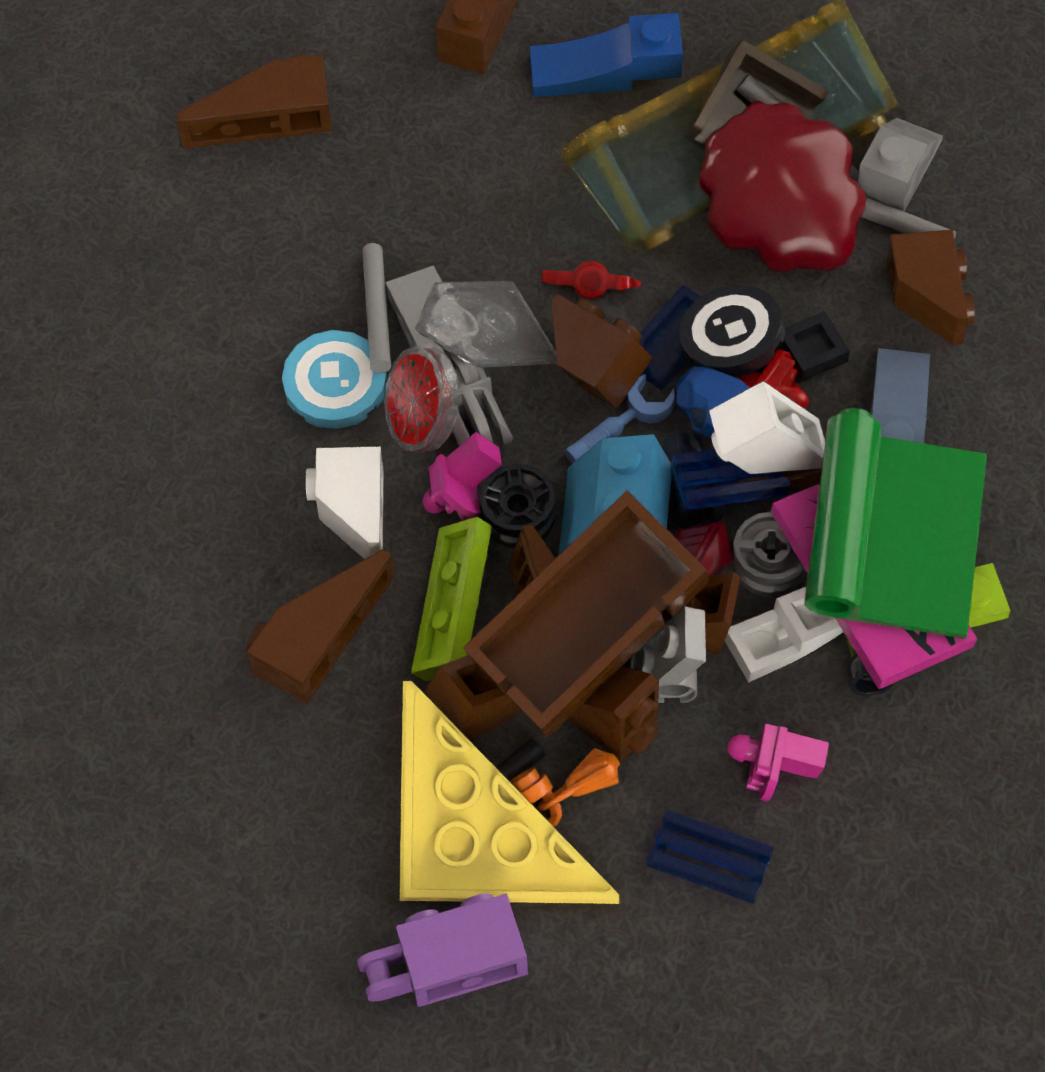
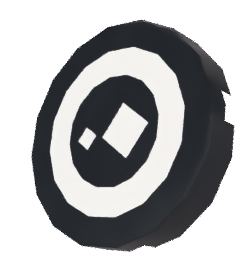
M734 284L715 288L697 298L684 313L679 333L684 355L693 367H709L733 377H740L757 371L775 356L774 350L778 347L780 341L781 344L783 343L785 327L781 309L769 293L755 286Z

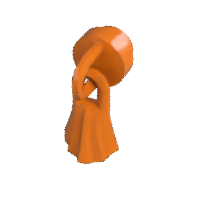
M594 748L568 776L563 787L554 793L551 791L553 785L545 773L539 775L535 767L523 771L511 779L510 782L531 804L542 797L543 800L539 803L537 809L539 811L549 809L551 817L548 819V822L553 827H556L562 817L559 802L570 796L579 797L618 784V767L620 763L614 753Z

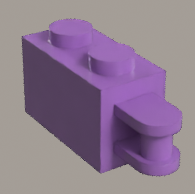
M488 893L478 894L464 900L460 905L461 907L438 913L437 910H424L408 917L404 924L397 925L396 930L399 944L366 953L357 960L359 970L367 974L370 984L365 990L368 1000L373 1002L382 1001L413 992L417 1006L421 1007L528 975L527 955L507 893L496 897ZM405 963L407 973L391 977L389 967Z

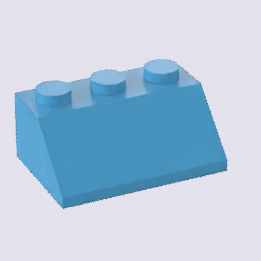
M654 434L602 438L568 467L558 556L626 490L667 529L672 464Z

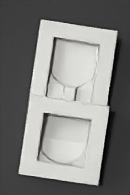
M806 587L776 598L773 610L730 627L725 642L748 683L806 656L843 633L834 617L816 614L805 607Z

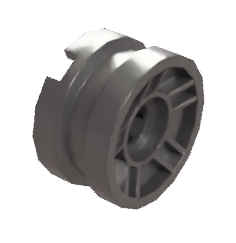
M771 512L758 513L750 517L737 530L733 543L732 565L734 572L740 576V584L756 595L776 597L783 596L798 587L805 577L806 570ZM772 549L778 553L775 554L774 560L767 559V554L763 551Z

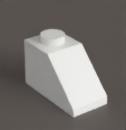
M764 381L709 410L715 431L712 433L711 439L717 454L724 461L732 462L747 473L757 474L822 468L825 439L819 419Z
M381 447L316 448V468L306 469L307 501L316 500L319 519L364 559L382 550L384 470Z

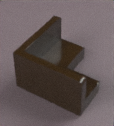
M741 40L730 50L682 137L705 150L707 139L715 131L721 129L731 117L742 113L751 104L736 90L749 74L781 103L796 105L806 119H810L816 106L824 102L829 91L753 45Z

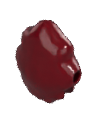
M755 101L747 106L742 113L731 117L721 129L715 131L707 139L704 161L698 180L700 188L711 201L707 219L714 235L728 249L756 251L762 262L771 271L787 273L801 268L831 271L844 266L855 251L857 225L866 210V194L859 183L849 175L853 147L847 137L831 122L806 119L800 109L792 103L769 105L761 101Z

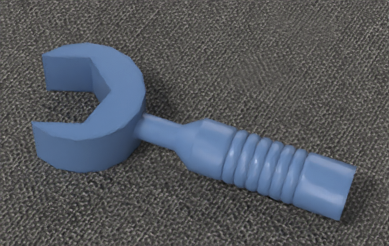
M646 374L640 376L628 393V410L619 417L607 418L600 425L564 450L566 457L573 464L602 438L620 436L624 426L634 418L645 423H658L667 419L672 414L675 406L674 388L665 402H646L640 394L646 384Z

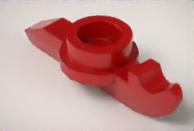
M585 261L578 265L574 272L542 271V282L573 286L576 293L588 299L600 297L608 288L624 290L636 288L642 284L641 281L629 276L609 274L606 267L596 261Z

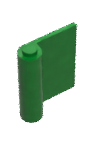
M858 408L842 410L840 414L832 416L827 423L804 600L805 607L816 614L966 639L969 627L987 454L881 437L882 425L872 418L871 413Z

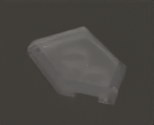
M513 281L435 282L431 287L415 327L423 337L474 367L557 364V354Z

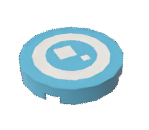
M330 330L313 334L295 346L285 360L282 382L288 405L294 412L296 410L299 415L303 416L306 422L315 427L340 429L359 424L368 418L367 413L372 411L375 406L378 408L385 396L387 374L375 373L370 369L369 342L367 339L353 332Z

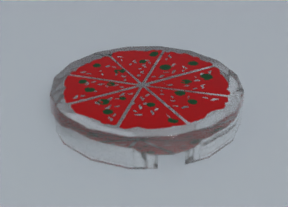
M413 346L404 350L392 365L386 382L384 398L385 417L391 437L401 449L410 452L434 451L441 447L452 432L458 414V404H451L452 390H458V378L451 360L440 349Z

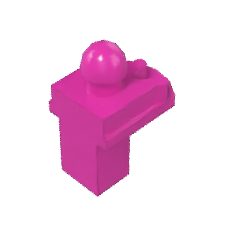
M475 432L448 457L440 454L435 458L436 461L428 467L431 488L426 491L422 500L423 507L427 512L435 514L446 510L447 513L451 514L456 510L462 521L475 518L481 513L477 486L500 467L502 463L499 447Z
M765 724L756 740L750 739V736L745 734H738L730 738L727 743V750L733 759L739 762L744 760L751 762L746 789L759 792V800L768 802L775 791L780 770L817 779L825 767L829 742L787 732L788 728L782 726L777 727Z

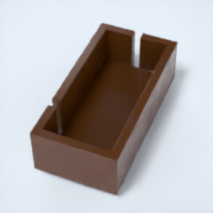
M626 490L471 639L463 649L470 659L504 694L509 696L512 702L548 738L665 625L661 612L666 609L674 616L709 583L708 573L702 564Z

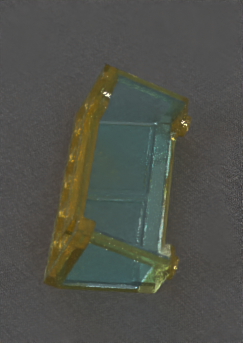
M835 0L821 7L818 10V14L812 15L803 21H798L785 31L754 46L828 90L829 93L826 99L816 106L810 119L831 122L844 135L857 129L860 136L863 137L888 123L884 114L899 105L844 0ZM723 63L623 115L619 114L608 122L604 120L584 130L560 151L569 168L630 249L642 242L645 243L648 250L676 236L671 228L672 226L710 207V198L702 191L698 183L705 150L682 137Z

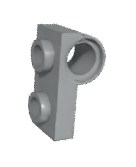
M685 606L632 656L631 669L650 673L659 680L658 703H664V698H680V703H687L697 697V668L706 662L705 610Z

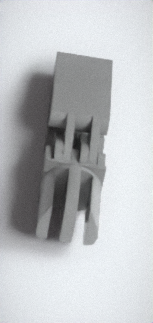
M434 265L385 282L388 299L413 354H420L422 357H426L424 368L427 359L434 366L438 386L431 391L439 388L438 407L442 413L444 424L450 425L458 445L460 446L470 437L464 422H467L472 435L477 432L493 443L484 413H486L501 446L511 443L513 437L492 395L490 377L487 378L479 361H472L467 345L470 342L467 329Z

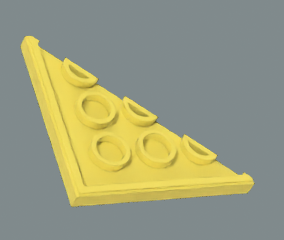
M403 681L400 901L463 902L478 894L488 893L496 897L507 893L509 902L619 904V894L412 681Z

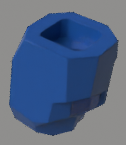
M694 366L688 369L675 385L677 394L676 404L679 406L681 413L688 416L691 420L693 431L711 438L712 433L715 431L709 410L750 389V387L733 376L709 367Z

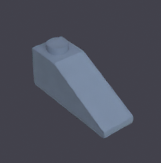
M878 348L871 414L872 418L882 425L881 437L924 443L930 354Z

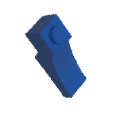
M679 13L629 16L628 23L597 35L562 43L530 46L533 97L632 91V81L682 78L683 51Z

